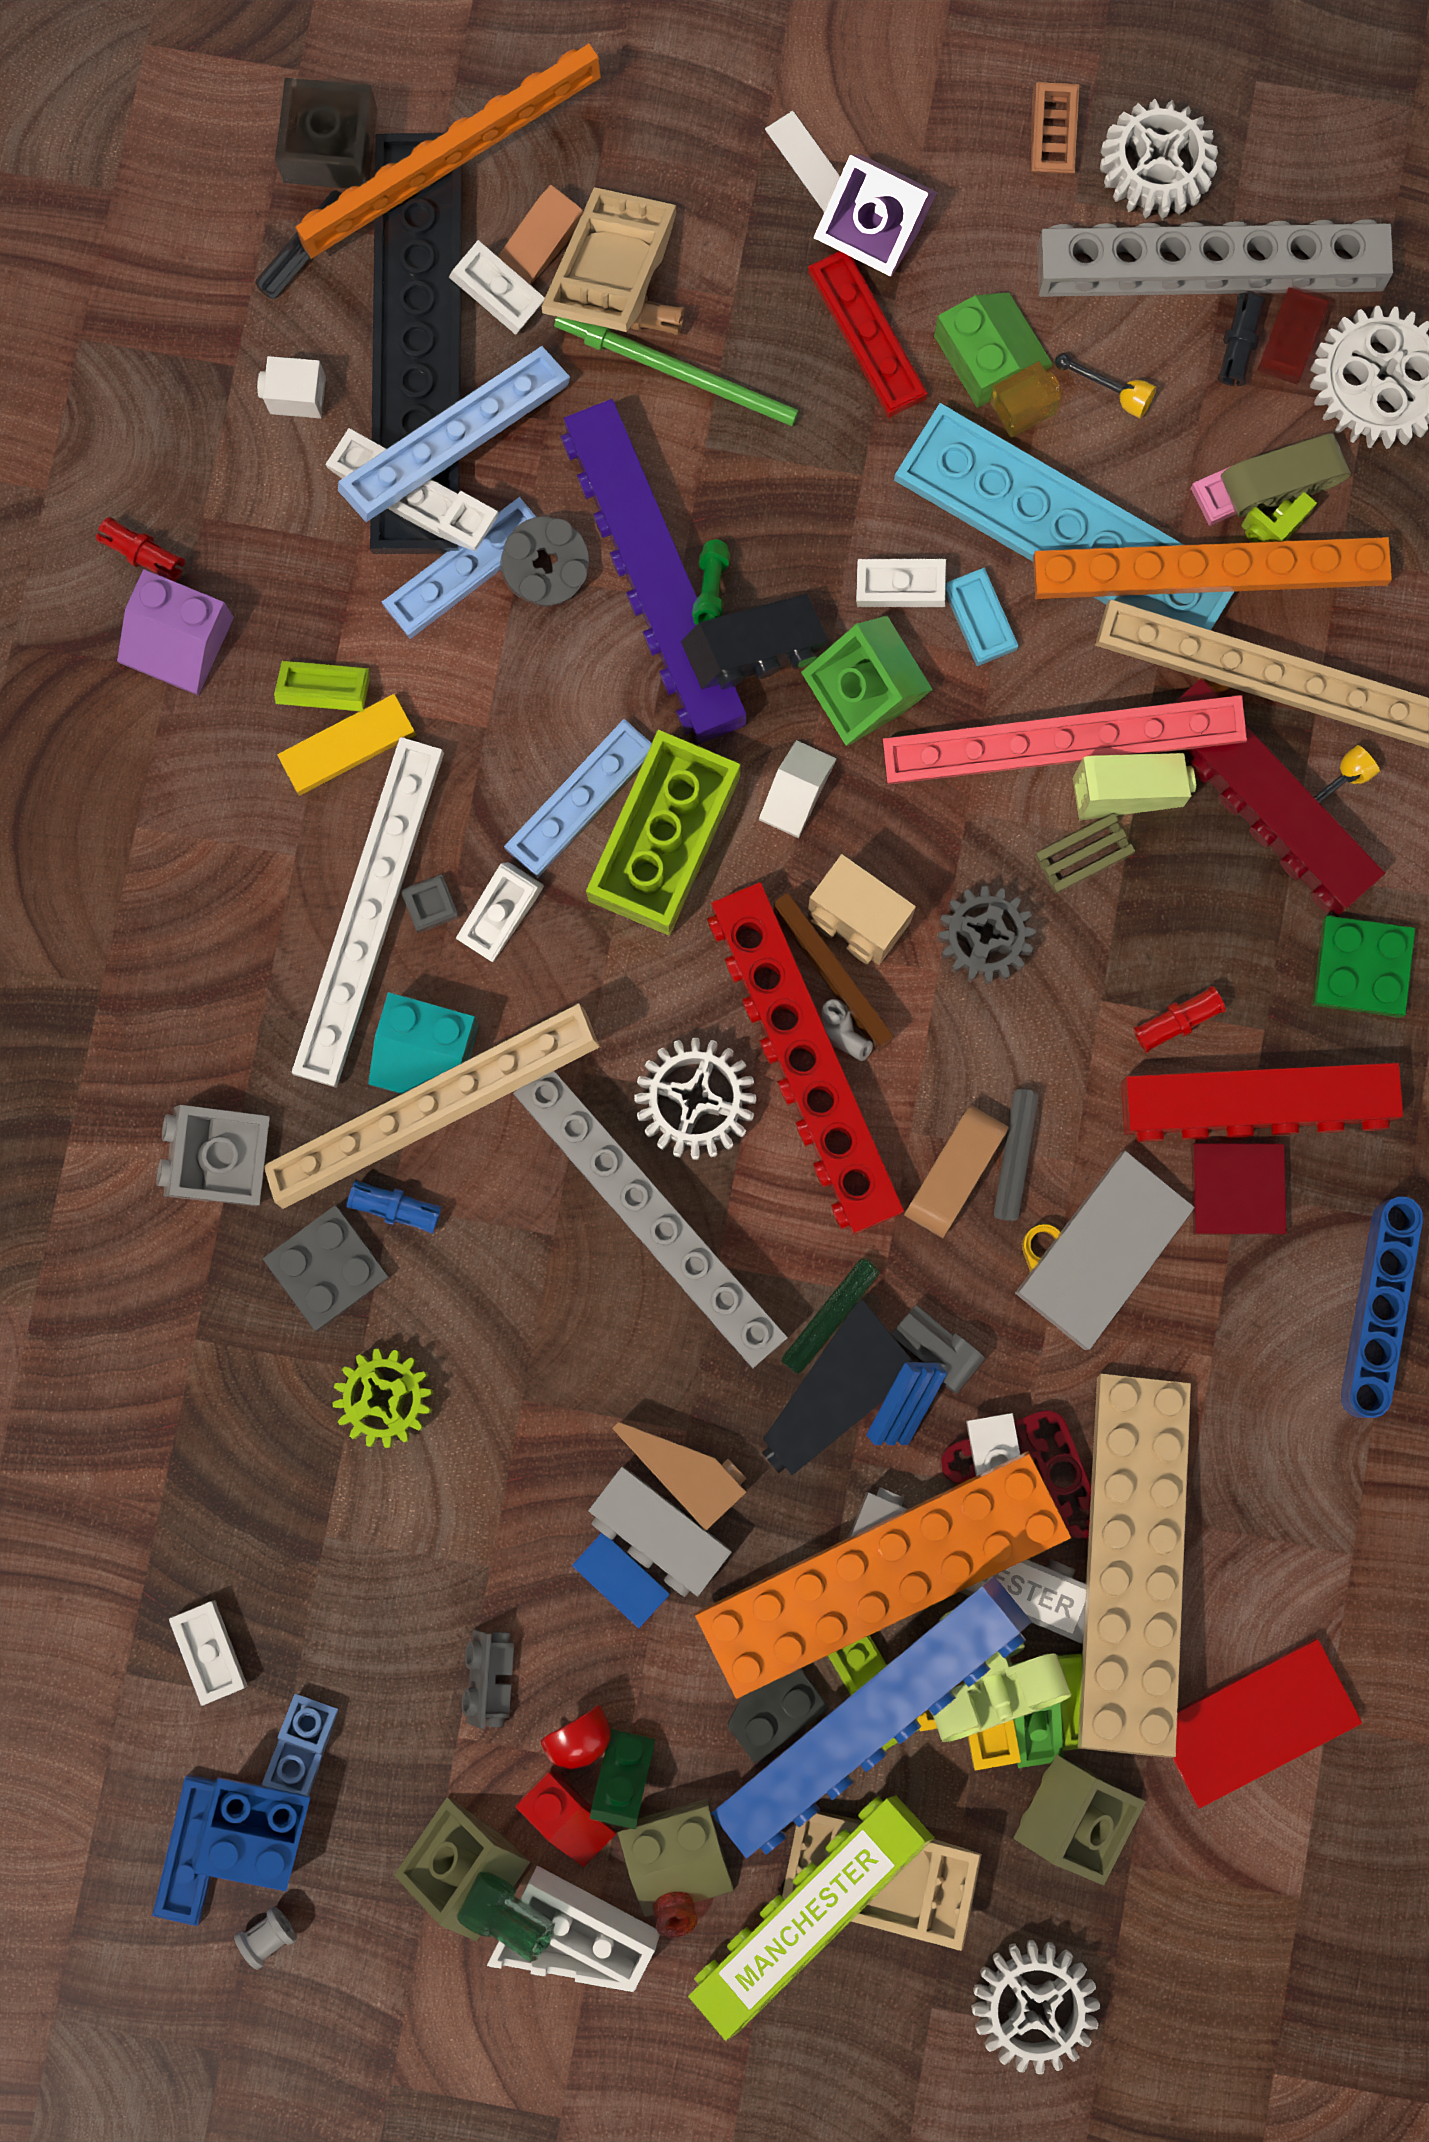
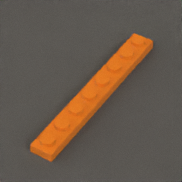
M590 44L585 45L579 50L572 49L559 58L557 64L542 73L535 72L524 79L520 87L509 94L498 95L492 98L483 110L472 117H464L455 121L449 127L448 132L433 141L426 140L413 149L411 155L396 164L389 163L377 171L374 178L363 185L352 186L346 189L337 201L323 210L315 209L309 212L295 228L301 244L310 258H314L600 79L598 55Z
M1389 537L1035 551L1033 555L1035 599L1388 586L1392 581Z

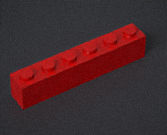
M1399 1063L1127 1076L1121 1081L1124 1135H1136L1137 1142L1163 1141L1164 1133L1181 1132L1182 1140L1209 1138V1131L1226 1130L1228 1138L1254 1136V1129L1272 1128V1135L1275 1136L1293 1135L1300 1133L1299 1126H1317V1133H1336L1345 1131L1344 1124L1362 1123V1131H1379L1390 1129L1389 1122L1403 1117Z

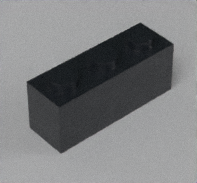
M808 594L699 622L681 641V644L702 690L720 685L721 689L724 690L740 684L746 677L756 675L757 679H764L777 673L784 666L791 665L793 669L805 667L817 659L815 653L829 640Z

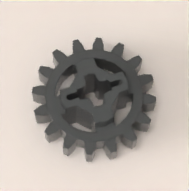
M982 886L979 897H974L969 889L965 890L963 893V904L952 899L948 905L954 915H942L939 921L941 925L948 928L947 931H942L937 935V941L948 943V947L942 951L941 957L942 959L954 957L956 961L951 971L956 973L962 968L967 969V981L969 982L973 981L976 974H983L985 985H989L994 973H998L999 977L1005 981L1010 976L1009 966L1018 971L1023 968L1024 962L1018 955L1030 956L1033 951V947L1024 942L1033 938L1036 934L1035 929L1024 927V924L1032 915L1030 911L1019 914L1016 910L1021 901L1019 897H1016L1010 903L1005 901V889L1003 888L997 892L995 897L989 895L987 886ZM988 907L986 913L975 918L968 915L963 917L973 909ZM1003 914L1013 924L1015 933L1007 930L1001 918ZM984 926L992 929L991 936L993 938L990 939L988 944L980 942L981 934L978 932H981ZM957 935L958 938L966 941L971 952L969 957L961 950L957 941ZM997 952L1004 955L1006 953L1009 954L998 962L985 963L988 956Z

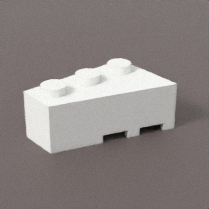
M537 1866L487 1966L500 1969L502 1966L531 1970V1974L546 1976V1973L575 1978V1982L634 1992L655 1952L661 1931Z

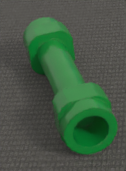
M713 539L707 541L700 554L699 567L704 570L701 594L694 602L692 610L693 621L696 625L699 622L723 615L724 602L718 597L721 574L729 565L730 553L727 544L721 540Z

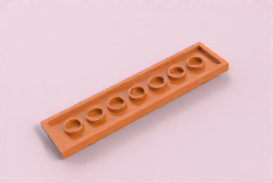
M1029 1451L717 1601L697 1611L695 1617L735 1698L738 1699L1070 1539L1071 1535Z

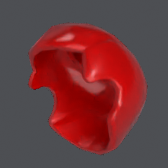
M597 1705L566 1726L549 1733L540 1742L552 1764L567 1769L588 1766L603 1755L610 1742L611 1729L602 1707Z

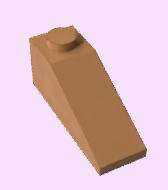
M618 1422L612 1428L705 1530L714 1524L746 1493L741 1484L747 1478L729 1459L721 1464L715 1457L622 1422Z

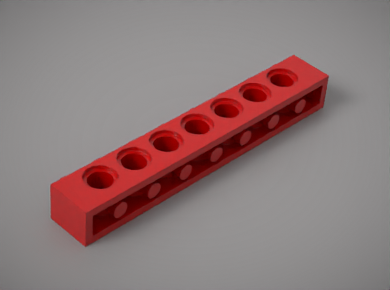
M761 882L711 902L713 916L708 917L707 922L715 941L718 943L724 940L731 956L724 958L733 982L736 983L742 980L748 997L742 999V1003L750 1022L753 1024L759 1021L766 1037L759 1040L769 1065L777 1062L784 1078L778 1080L777 1084L786 1105L795 1103L801 1117V1120L795 1122L797 1131L805 1147L813 1144L819 1161L812 1164L822 1188L827 1186L832 1188L837 1202L830 1206L840 1229L848 1227L853 1236L902 1215L904 1212ZM745 929H754L760 933L762 941L757 947L747 949L737 942L738 934ZM763 969H771L778 974L780 981L772 989H762L754 981L757 972ZM782 1009L790 1010L796 1015L798 1022L790 1030H780L773 1025L771 1020L775 1012ZM797 1050L810 1052L815 1059V1065L805 1072L795 1070L789 1062L792 1053ZM818 1090L827 1092L833 1101L831 1109L824 1113H817L811 1110L808 1106L807 1098L812 1092ZM835 1131L845 1133L850 1139V1149L844 1154L831 1153L825 1145V1138L828 1134ZM857 1172L866 1177L869 1186L865 1194L852 1196L845 1191L843 1179L849 1173Z

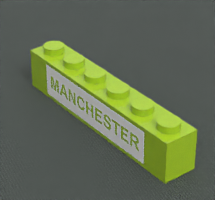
M897 1795L889 1797L885 1801L878 1796L871 1801L858 1815L863 1822L851 1834L846 1829L839 1833L825 1848L830 1855L818 1867L814 1862L807 1865L792 1881L797 1888L786 1899L779 1894L759 1913L764 1921L753 1932L746 1927L731 1940L727 1948L732 1953L720 1965L714 1959L696 1975L694 1980L699 1986L688 1997L725 2041L738 2034L935 1838Z

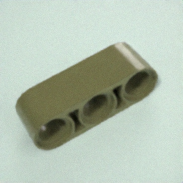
M1326 434L1239 462L1226 469L1220 477L1236 515L1244 517L1247 516L1253 507L1264 511L1281 505L1286 499L1294 501L1303 492L1309 496L1328 490L1346 481L1352 474L1335 434Z

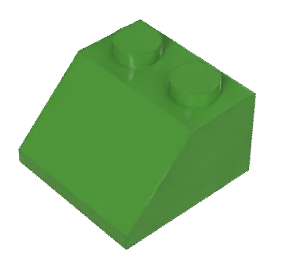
M1009 292L975 295L937 316L934 338L977 408L1052 368L1051 360Z
M888 616L857 623L801 672L846 746L904 714L933 690Z

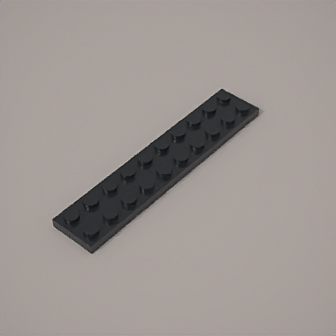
M444 133L376 134L375 174L383 166L389 163L396 164L411 155L413 149L426 140L433 141ZM463 164L374 219L371 441L385 449H388L461 400L462 288L451 280L449 276L462 260ZM460 459L431 479L458 494L460 492ZM388 508L370 520V550L372 554H445L450 551H458L457 544L419 527Z

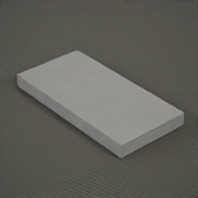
M1126 1151L1120 1152L1015 1294L1081 1348L1090 1350L1195 1207Z

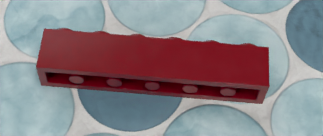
M1201 678L1174 703L1219 698V696ZM1246 725L1247 741L1244 743L1180 750L1190 761L1188 766L1193 767L1195 776L1204 783L1209 781L1219 791V800L1223 806L1234 815L1239 813L1251 825L1249 831L1254 839L1263 847L1267 848L1270 846L1282 858L1279 862L1284 871L1295 880L1301 879L1312 890L1310 893L1312 900L1323 911L1327 913L1331 911L1338 917L1386 874Z

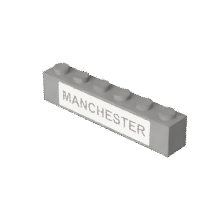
M880 1487L877 1495L866 1492L848 1538L907 1510V1508L902 1507L905 1498ZM1029 1558L960 1591L971 1596L995 1576L1032 1623L1083 1644L1086 1584L1073 1579L1075 1573L1073 1568L1051 1559L1047 1567L1030 1561Z

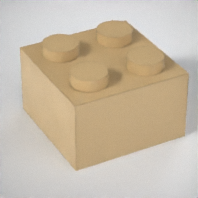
M841 854L810 896L808 915L813 918L810 922L811 925L820 933L829 938L836 934L849 944L846 949L858 960L865 964L872 960L880 966L911 923L916 906Z

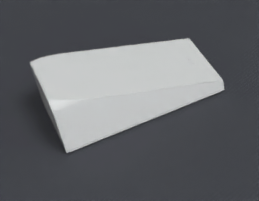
M509 862L501 863L456 939L491 962H494L534 904L544 885Z

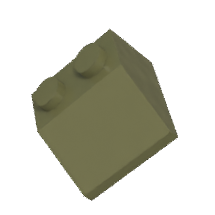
M1056 1754L1050 1767L1047 1768L1042 1777V1783L1031 1805L1024 1812L1020 1826L1013 1839L1053 1865L1105 1885L1146 1801L1090 1770Z
M447 1797L394 1876L440 1926L478 1941L530 1861L505 1836Z
M709 1798L639 1818L636 1829L619 1826L618 1836L628 1873L644 1917L734 1891L716 1822L711 1814L712 1808Z

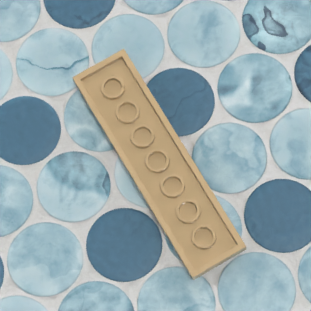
M1100 1374L1097 1377L1078 1748L1166 1758L1176 1757L1191 1383Z

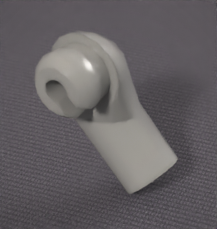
M828 1000L823 1005L821 1013L823 1026L831 1045L860 1061H864L870 1055L873 1043L855 1033L851 1014L841 1000Z

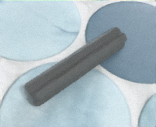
M1017 1089L1013 1094L1008 1124L1009 1129L1007 1130L994 1208V1217L1000 1220L1016 1221L1019 1218L1039 1097L1037 1092L1029 1089Z

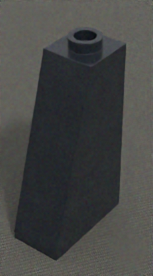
M863 1299L852 1308L763 1438L768 1447L762 1453L778 1473L786 1468L791 1475L795 1474L881 1404L887 1397L904 1363L913 1362Z

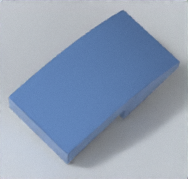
M294 1694L277 1737L279 1741L262 1786L309 1796L338 1713L337 1708Z

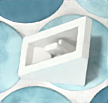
M796 740L778 768L759 820L799 838L836 762V758Z

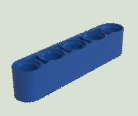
M1396 1197L1380 1203L1374 1209L1371 1218L1341 1389L1343 1408L1350 1415L1357 1418L1379 1417L1389 1409L1392 1402L1423 1224V1212L1420 1206L1408 1197ZM1392 1207L1400 1208L1406 1216V1224L1401 1231L1394 1229L1388 1221V1213ZM1385 1251L1392 1252L1398 1259L1399 1267L1394 1275L1387 1274L1380 1265V1258ZM1378 1295L1385 1297L1391 1305L1390 1315L1385 1320L1379 1319L1372 1310L1373 1301ZM1370 1340L1377 1341L1383 1349L1382 1360L1377 1365L1371 1364L1365 1357L1364 1349ZM1363 1385L1369 1386L1375 1393L1374 1405L1369 1410L1362 1409L1357 1402L1358 1389Z

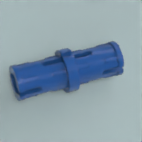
M356 1179L347 1201L348 1208L365 1211L385 1218V1223L394 1225L395 1222L431 1234L435 1231V1226H437L442 1206L405 1196L402 1190L395 1188L394 1192Z

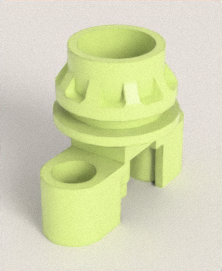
M950 1611V1612L946 1613L945 1615H943V1616L939 1619V1621H941L942 1619H944V1618H945L948 1614H950L952 1611ZM1024 1643L1005 1658L997 1651L985 1661L990 1670L970 1687L962 1684L951 1689L950 1691L956 1698L938 1714L933 1716L942 1742L955 1741L1070 1698L1071 1693L1057 1655L1054 1653L1047 1654L1012 1666L1010 1657L1022 1651L1025 1647Z

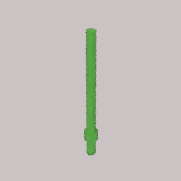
M556 317L554 327L585 339V345L600 351L603 348L609 349L793 427L797 419L799 410L616 334L610 331V328Z

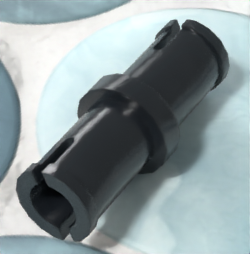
M1240 293L1237 296L1231 329L1225 332L1223 339L1226 349L1221 370L1217 377L1218 381L1225 385L1234 386L1235 379L1237 380V386L1245 385L1252 350L1258 347L1259 336L1256 333L1262 308L1265 305V299L1257 294L1249 293L1248 301L1246 300V293Z

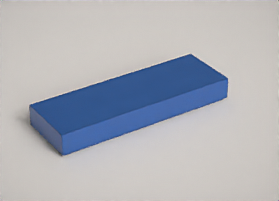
M189 1774L185 1776L152 1914L154 1917L198 1926L201 1923L211 1876L194 1873L192 1857L202 1818L216 1780Z

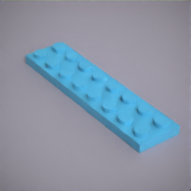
M939 403L894 477V481L1032 562L1035 551L1184 545ZM1234 591L1103 596L1094 598L1104 604H1107L1110 600L1118 601L1211 630Z

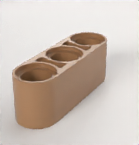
M970 1104L904 1213V1216L943 1239L1009 1127Z

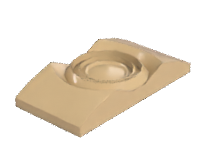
M594 187L543 301L542 313L627 332L641 313L653 272L663 260L676 216V205Z
M819 1811L801 1827L798 1828L796 1825L782 1897L786 1899L797 1888L792 1881L807 1865L814 1862L818 1867L830 1855L825 1848L839 1833L846 1829L851 1834L863 1821ZM933 1839L851 1922L962 1951L982 1854Z

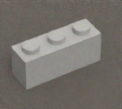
M625 1466L620 1468L588 1510L595 1516L591 1524L611 1540L617 1534L632 1545L627 1552L648 1569L653 1562L668 1573L664 1581L684 1597H686L689 1591L698 1597L732 1552L729 1547Z

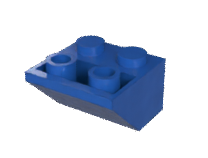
M218 1777L205 1809L192 1857L194 1873L287 1892L310 1796Z

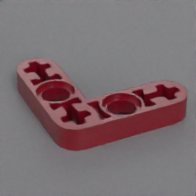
M1044 1410L1014 1420L1020 1455L1029 1451L1032 1459L1034 1458L1037 1469L1070 1535L1080 1539L1088 1538L1090 1518L1085 1520L1087 1528L1084 1530H1080L1078 1525H1069L1067 1518L1073 1515L1070 1501L1066 1500L1060 1505L1057 1498L1058 1495L1072 1494L1082 1487L1084 1496L1075 1497L1081 1510H1090L1091 1486L1063 1417L1056 1412ZM1045 1418L1048 1424L1056 1423L1058 1431L1052 1434L1056 1448H1059L1065 1443L1068 1450L1067 1453L1054 1454L1043 1461L1041 1452H1048L1050 1449L1044 1438L1036 1439L1034 1436V1431L1040 1428L1038 1420ZM969 1438L951 1444L941 1454V1471L952 1482L961 1484L976 1477L974 1463L967 1466L969 1474L962 1476L958 1470L951 1471L948 1463L954 1461L953 1452L956 1450H960L964 1456L972 1455ZM1064 1460L1074 1467L1075 1479L1071 1485L1061 1488L1053 1484L1050 1478V1470L1056 1462Z

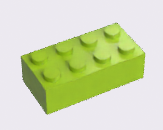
M658 730L586 889L588 901L670 936L738 784L740 764Z

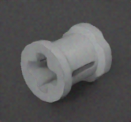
M277 1907L270 1908L266 1912L267 1917L249 1931L241 1930L234 1936L240 1953L249 1965L256 1970L262 1968L265 1965L264 1959L284 1944L292 1945L297 1941V1935L293 1927Z

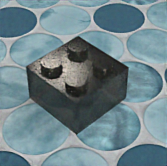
M296 78L284 79L275 161L283 183L350 188L352 186H361L370 180L378 112L371 85Z

